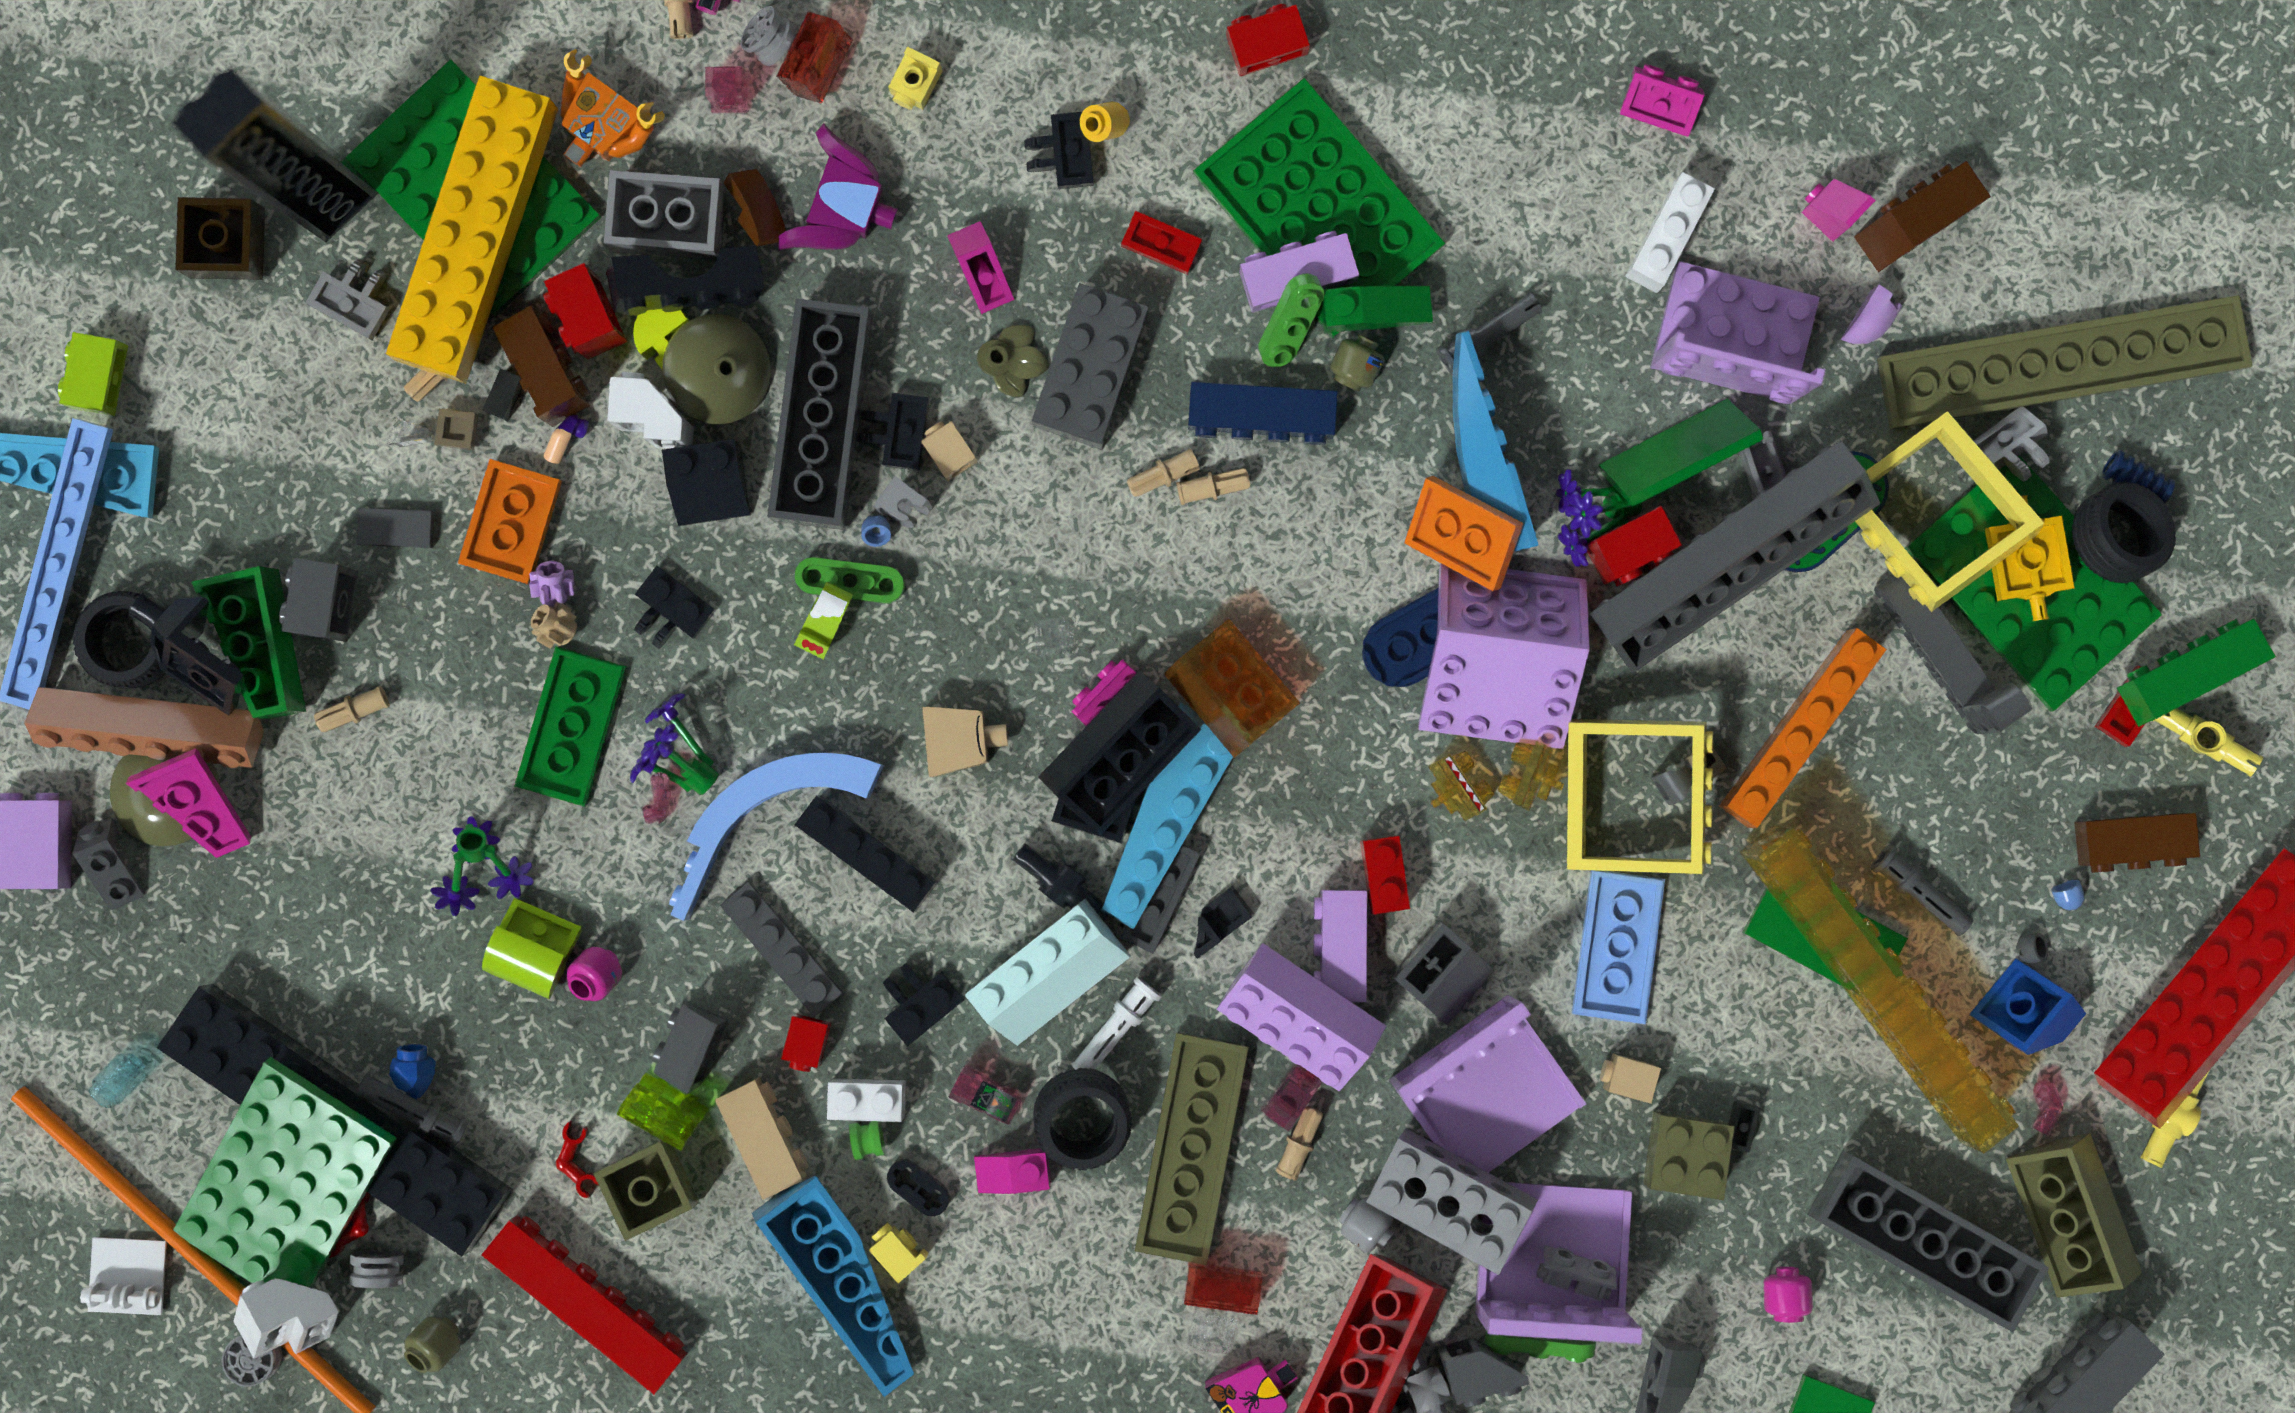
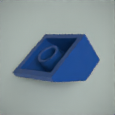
M2015 959L1969 1015L2026 1055H2030L2063 1042L2086 1015V1012L2073 995L2018 959Z

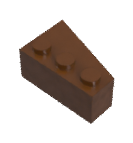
M1967 161L1954 169L1950 163L1931 176L1934 181L1933 183L1927 185L1925 180L1905 192L1908 196L1907 200L1902 202L1898 196L1879 209L1883 214L1882 217L1854 236L1878 273L1991 197Z
M529 306L493 326L509 362L514 365L521 377L519 382L523 390L529 392L536 404L533 410L539 419L554 427L563 422L567 416L575 415L590 407L586 396L591 394L590 390L580 375L574 377L568 365L573 363V360L563 343L558 346L555 343L551 333L556 330L546 312L539 314L536 309Z

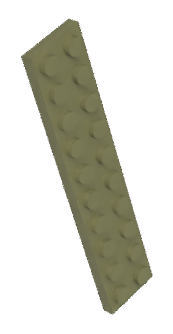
M2239 295L1885 355L1877 358L1890 430L1932 423L1947 411L1956 419L2253 367Z

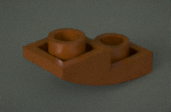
M757 169L728 173L723 184L742 208L738 222L756 246L778 243L779 235L784 233L786 229L778 205L764 178Z

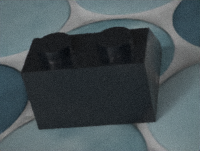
M735 439L662 449L666 485L678 526L751 516L741 445Z

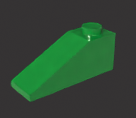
M1357 286L1324 290V299L1321 303L1324 333L1433 323L1430 286Z

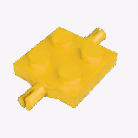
M2028 495L2021 496L2028 504ZM2062 516L2040 518L2044 525L2039 534L1992 568L1997 601L2014 598L2030 600L2033 621L2049 619L2045 597L2057 591L2074 588ZM2010 522L2006 525L1985 529L1988 550L2016 530Z

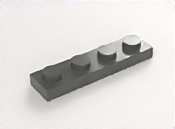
M750 881L745 883L720 905L813 1017L817 1016L843 994L841 989Z

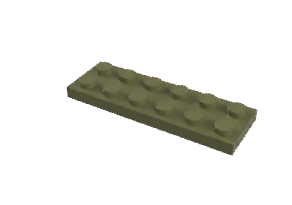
M1176 1032L1135 1252L1207 1265L1248 1046Z

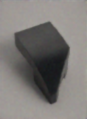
M1233 885L1202 908L1201 915L1198 917V934L1194 950V956L1197 959L1255 915Z

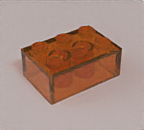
M1230 619L1226 620L1180 657L1164 673L1234 758L1300 704Z

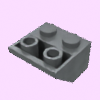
M1438 922L1391 977L1445 1025H1448L1495 970L1444 923Z
M1473 1337L1437 1347L1449 1390L1457 1405L1464 1403L1465 1407L1477 1406L1486 1402L1485 1397L1500 1393L1501 1397L1512 1396L1520 1393L1522 1386L1530 1384L1527 1375L1518 1362L1503 1354L1495 1353L1491 1350V1347Z

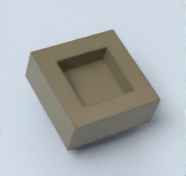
M439 408L434 445L474 451L479 415L473 412Z

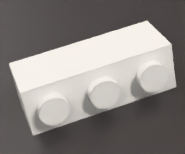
M1682 172L1674 181L1625 277L1658 293L1666 284L1715 188Z

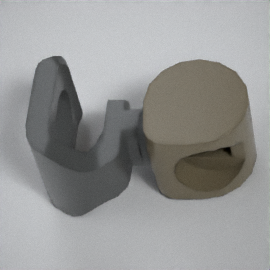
M1714 747L1713 753H1706V768H1713V778L1727 769ZM1693 752L1683 758L1685 761L1684 767L1677 771L1657 773L1651 777L1668 805L1682 801L1692 786Z

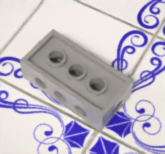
M1406 1128L1398 1138L1366 1202L1499 1275L1538 1199ZM1412 1178L1421 1179L1425 1183L1426 1188L1417 1187ZM1445 1196L1454 1197L1459 1202V1206L1450 1205L1446 1201ZM1478 1214L1489 1216L1493 1224L1483 1223L1479 1219Z

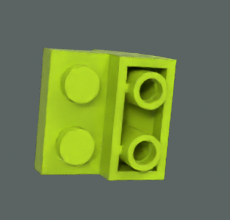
M514 898L500 926H496L489 940L482 961V970L550 999L566 969V961L582 932V927Z

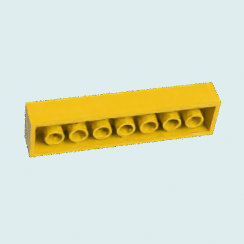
M479 75L385 353L395 361L455 381L467 383L559 110L549 97Z

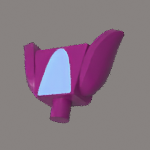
M823 123L815 133L820 146L829 158L806 220L807 226L796 227L779 235V250L789 248L845 249L854 245L859 238H866L871 223L888 229H892L898 209L879 202L883 190L882 185L879 183V173L874 164L858 150L837 137Z

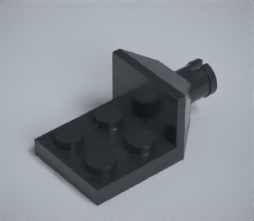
M143 592L131 606L128 615L133 619H137L151 630L150 643L160 670L229 716L238 706L244 675L233 662L227 659L221 660L212 654L209 648L198 639L204 632L209 600L205 597L176 599L168 606L152 597V594L149 592Z

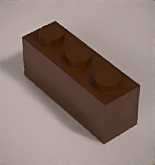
M2196 813L2074 822L2078 865L2091 866L2092 873L2114 871V864L2127 863L2128 870L2151 868L2150 861L2164 860L2165 867L2188 865L2187 858L2200 857Z

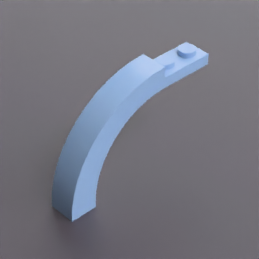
M806 753L769 762L734 781L706 808L687 839V842L700 848L698 853L692 851L686 862L684 871L688 872V876L684 885L678 884L672 894L669 905L674 906L670 915L683 921L690 919L726 838L742 818L755 807L779 794L807 787L835 788L870 799L884 765L846 754Z

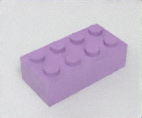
M1263 943L1236 976L1216 1009L1227 1016L1230 1021L1239 1024L1257 1036L1263 1043L1269 1044L1287 1056L1293 1063L1302 1066L1317 1076L1323 1083L1332 1086L1338 1091L1345 1086L1368 1060L1386 1028L1385 1024Z

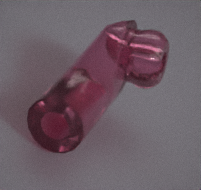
M662 772L655 773L650 778L654 804H647L642 808L644 820L647 824H653L654 822L660 824L668 815L671 789L668 776Z
M2044 1080L2037 1082L2033 1088V1095L2040 1113L2032 1128L2049 1136L2063 1111L2064 1105L2055 1084Z

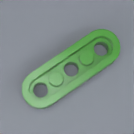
M1301 274L1292 278L1287 283L1258 345L1261 358L1267 366L1281 367L1290 363L1295 358L1324 299V290L1320 280L1315 275Z
M810 557L801 561L795 570L796 584L802 591L811 595L820 596L825 583L829 582L853 594L851 600L890 604L899 600L905 590V582L902 575L896 569L888 566ZM812 570H818L821 573V579L817 583H810L808 580V575ZM850 574L857 577V584L852 588H848L844 584L845 577ZM884 579H890L893 582V589L890 592H883L880 589V584Z
M1487 1331L1485 1332L1484 1340L1491 1347V1350L1498 1354L1509 1355L1513 1352H1522L1539 1359L1558 1356L1565 1357L1567 1360L1576 1363H1582L1586 1359L1594 1357L1597 1342L1488 1334Z

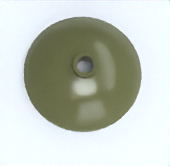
M708 314L689 320L673 334L667 344L663 357V378L670 397L685 414L704 423L727 424L746 417L761 403L769 386L771 375L770 359L762 339L748 324L729 315ZM722 361L729 365V372L726 375L722 374L719 369Z
M128 754L123 756L118 762L110 783L111 806L120 825L134 838L155 846H173L193 839L182 830L183 826L166 812L162 814L152 805L153 801L140 790L134 791L126 784L129 776L165 762L169 758L155 760L148 756ZM206 763L220 785V779L214 764Z

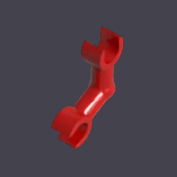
M570 1121L565 1124L562 1130L564 1143L559 1157L556 1159L555 1166L576 1184V1191L581 1197L589 1198L590 1194L583 1189L582 1184L585 1179H590L598 1185L594 1173H585L573 1162L578 1145L587 1137L588 1129L587 1126L583 1128L580 1138H572L569 1135V1128L572 1123Z
M368 1192L365 1193L351 1218L352 1225L345 1229L336 1245L335 1251L332 1252L329 1258L339 1255L343 1252L345 1245L368 1233L369 1225L367 1223L365 1206L370 1199Z

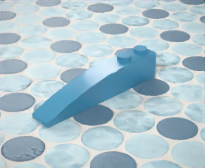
M1463 331L1456 334L1453 363V422L1465 493L1523 522L1514 551L1538 546V541L1514 463L1510 464L1508 459H1504L1502 452H1505L1507 441L1503 430H1500L1497 423H1492L1491 417L1495 416V406L1487 388L1481 389L1479 382L1484 381V374L1470 332Z
M814 1176L779 1192L752 1212L757 1226L881 1394L885 1397L914 1375L861 1238L819 1179Z

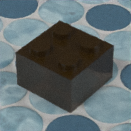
M178 197L175 270L190 279L263 280L265 208L249 198Z

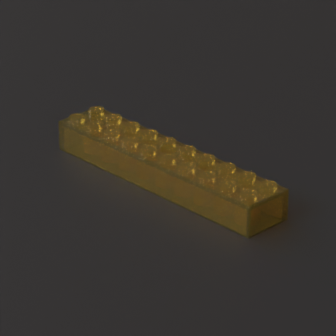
M1773 825L1743 848L1740 854L1835 976L1841 987L1960 1143L1981 1153H1986L2019 1127L2012 1117L2015 1114V1110L2003 1096L1997 1097L1989 1087L1993 1084L1989 1075L1980 1066H1973L1967 1058L1970 1054L1967 1046L1957 1036L1951 1037L1945 1029L1948 1022L1940 1011L1934 1006L1929 1008L1922 998L1925 992L1919 983L1912 977L1907 979L1899 968L1903 963L1897 954L1889 947L1885 949L1878 941L1877 937L1880 936V933L1875 925L1868 918L1862 919L1854 908L1858 904L1853 896L1845 888L1840 890L1832 880L1835 873L1822 858L1819 860L1815 858L1809 850L1813 845L1805 833L1800 829L1795 831L1790 827Z

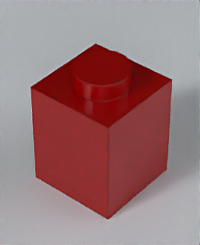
M800 1014L793 1015L781 1059L790 1061V1068L803 1072H810L811 1067L818 1068L821 1066L832 1022Z

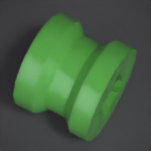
M870 1121L867 1125L849 1124L850 1142L855 1160L864 1159L867 1154L885 1155V1142L880 1121Z

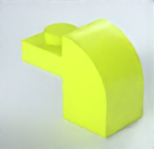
M662 309L647 310L645 313L638 315L633 329L637 350L646 360L658 352L659 355L654 360L662 369L664 352L669 340L689 319L682 310L675 312H664Z

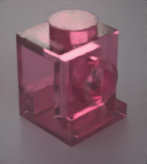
M742 66L705 67V96L711 104V113H748V77Z

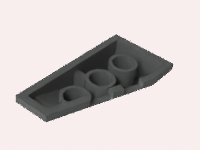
M1656 1335L1652 1336L1635 1413H1680L1695 1387L1696 1378L1701 1379L1705 1368V1357L1702 1356V1351L1696 1345Z

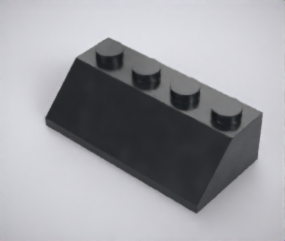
M1139 670L1038 778L1100 836L1199 733L1201 728L1153 681Z

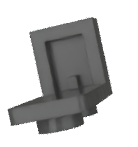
M111 818L101 823L95 821L84 826L78 832L73 856L109 909L113 910L142 898L144 890L115 848L119 829Z

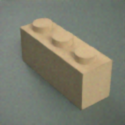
M760 1077L715 1099L762 1200L803 1181L807 1177L804 1171L809 1168L807 1160L800 1148L794 1150L789 1136L793 1135L792 1129L784 1115L778 1116L773 1106L777 1099L768 1082L763 1084Z

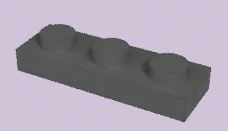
M1183 845L1181 846L1134 929L1126 925L1120 937L1121 939L1154 954L1200 853Z

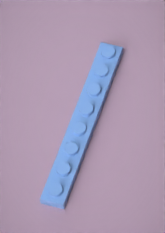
M72 418L0 690L1 702L29 710L38 687L45 688L111 441L112 428Z

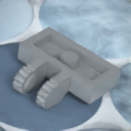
M357 258L350 266V269H348L342 281L323 271L305 303L366 338L373 340L390 311L386 306L373 300L386 279V273L376 270L370 276L362 292H359L353 287L357 285L367 267L366 262Z
M2024 406L2017 408L1973 440L1998 470L2007 465L2011 473L2023 482L2031 477L2028 466L2017 457L2025 451L2029 459L2040 468L2050 463L2045 451L2036 444V442L2048 434L2047 427Z

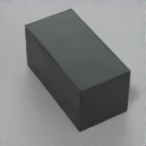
M500 368L482 410L508 422L522 390L519 382L521 377Z
M1734 1100L1728 1122L1735 1126L1732 1141L1733 1149L1750 1153L1760 1107Z

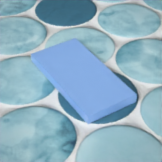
M1591 870L1572 1014L1646 1024L1665 879L1612 871Z

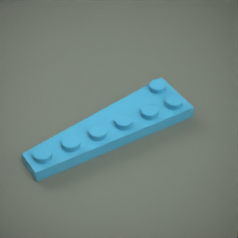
M0 433V481L53 494L67 438ZM110 442L94 505L153 519L159 447Z
M1180 703L1179 707L1201 730L1149 784L1101 910L1134 929L1243 740V738L1183 703Z

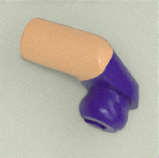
M578 415L567 416L552 433L543 455L544 458L551 463L559 464L571 436L574 435L579 439L585 437L589 426L588 421L578 418Z

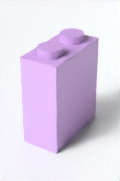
M0 793V889L71 888L72 800H59V793H36V800H23V793Z

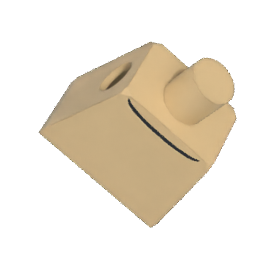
M922 707L929 777H938L989 763L987 748L1008 746L1007 725L985 726L983 711Z

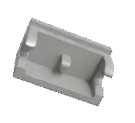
M1765 431L1763 433V440L1739 452L1753 497L1763 490L1771 489L1784 480L1786 473L1771 431Z
M896 476L893 477L873 505L885 518L889 515L907 528H914L915 526L906 515L912 512L910 506L915 507L918 512L928 515L933 509V506L925 497Z

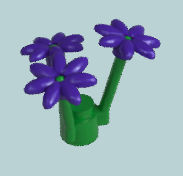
M1567 469L1565 474L1561 473L1558 476L1560 489H1557L1555 493L1558 498H1561L1558 508L1560 513L1565 512L1568 517H1571V515L1575 516L1570 523V529L1575 530L1580 527L1582 535L1578 536L1576 531L1570 533L1564 524L1561 527L1562 532L1558 533L1557 537L1565 545L1563 553L1567 556L1571 555L1574 566L1579 567L1582 564L1587 567L1589 564L1583 554L1588 551V543L1616 527L1627 524L1628 518L1639 515L1642 510V502L1632 507L1613 486L1608 488L1581 489L1580 486H1577L1576 480L1571 481V469ZM1606 496L1603 505L1592 504L1593 497ZM1605 513L1608 518H1613V520L1601 526L1596 517L1598 514Z
M678 693L673 695L668 701H664L661 707L653 709L646 717V724L660 715L667 722L671 721L672 724L668 725L664 730L657 728L654 734L655 740L651 739L644 743L641 757L636 760V765L630 773L631 783H634L642 770L650 774L653 771L678 784L686 792L693 789L697 794L703 795L717 780L719 773L711 767L714 761L702 751L677 717L679 713L674 706L686 696L685 694ZM675 728L697 756L698 760L693 757L686 761L674 751V746L671 743L679 737L678 733L673 732ZM660 754L663 757H670L682 767L680 775L683 778L656 764Z
M470 816L467 819L465 829L456 827L452 830L457 836L456 844L452 847V851L456 852L453 855L455 861L453 881L448 876H443L444 888L433 887L430 890L434 896L440 897L435 903V909H443L450 905V911L453 916L459 914L460 906L469 910L475 909L474 902L469 898L477 896L480 890L477 888H466L468 878L466 876L462 877L464 862L468 864L478 863L484 859H491L495 864L494 869L500 876L491 879L488 885L490 887H499L497 892L498 899H503L509 891H511L515 898H519L521 896L520 885L529 886L534 883L531 877L526 876L532 869V863L528 862L519 866L518 858L513 856L507 866L496 853L495 847L492 846L499 843L500 839L494 835H487L492 827V822L486 821L478 828L477 822Z

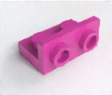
M1644 64L1643 69L1635 66L1631 82L1619 111L1620 114L1689 137L1705 96L1704 90L1698 87L1699 82L1686 76H1679L1678 80L1664 76L1665 71L1653 65Z
M1123 659L1118 664L1112 660L1097 675L1102 681L1092 691L1086 686L1072 700L1076 707L1071 712L1087 726L1137 673Z

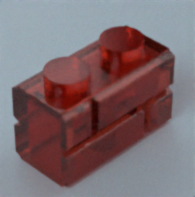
M808 12L776 77L783 84L787 85L786 87L793 95L821 104L853 39L833 18Z
M1188 1262L1183 1297L1184 1305L1258 1315L1262 1286L1261 1271L1210 1264L1206 1268L1202 1264Z

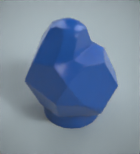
M402 1045L397 1047V1057L391 1061L389 1076L396 1088L418 1099L424 1095L431 1084L435 1074L436 1061L427 1055V1046Z

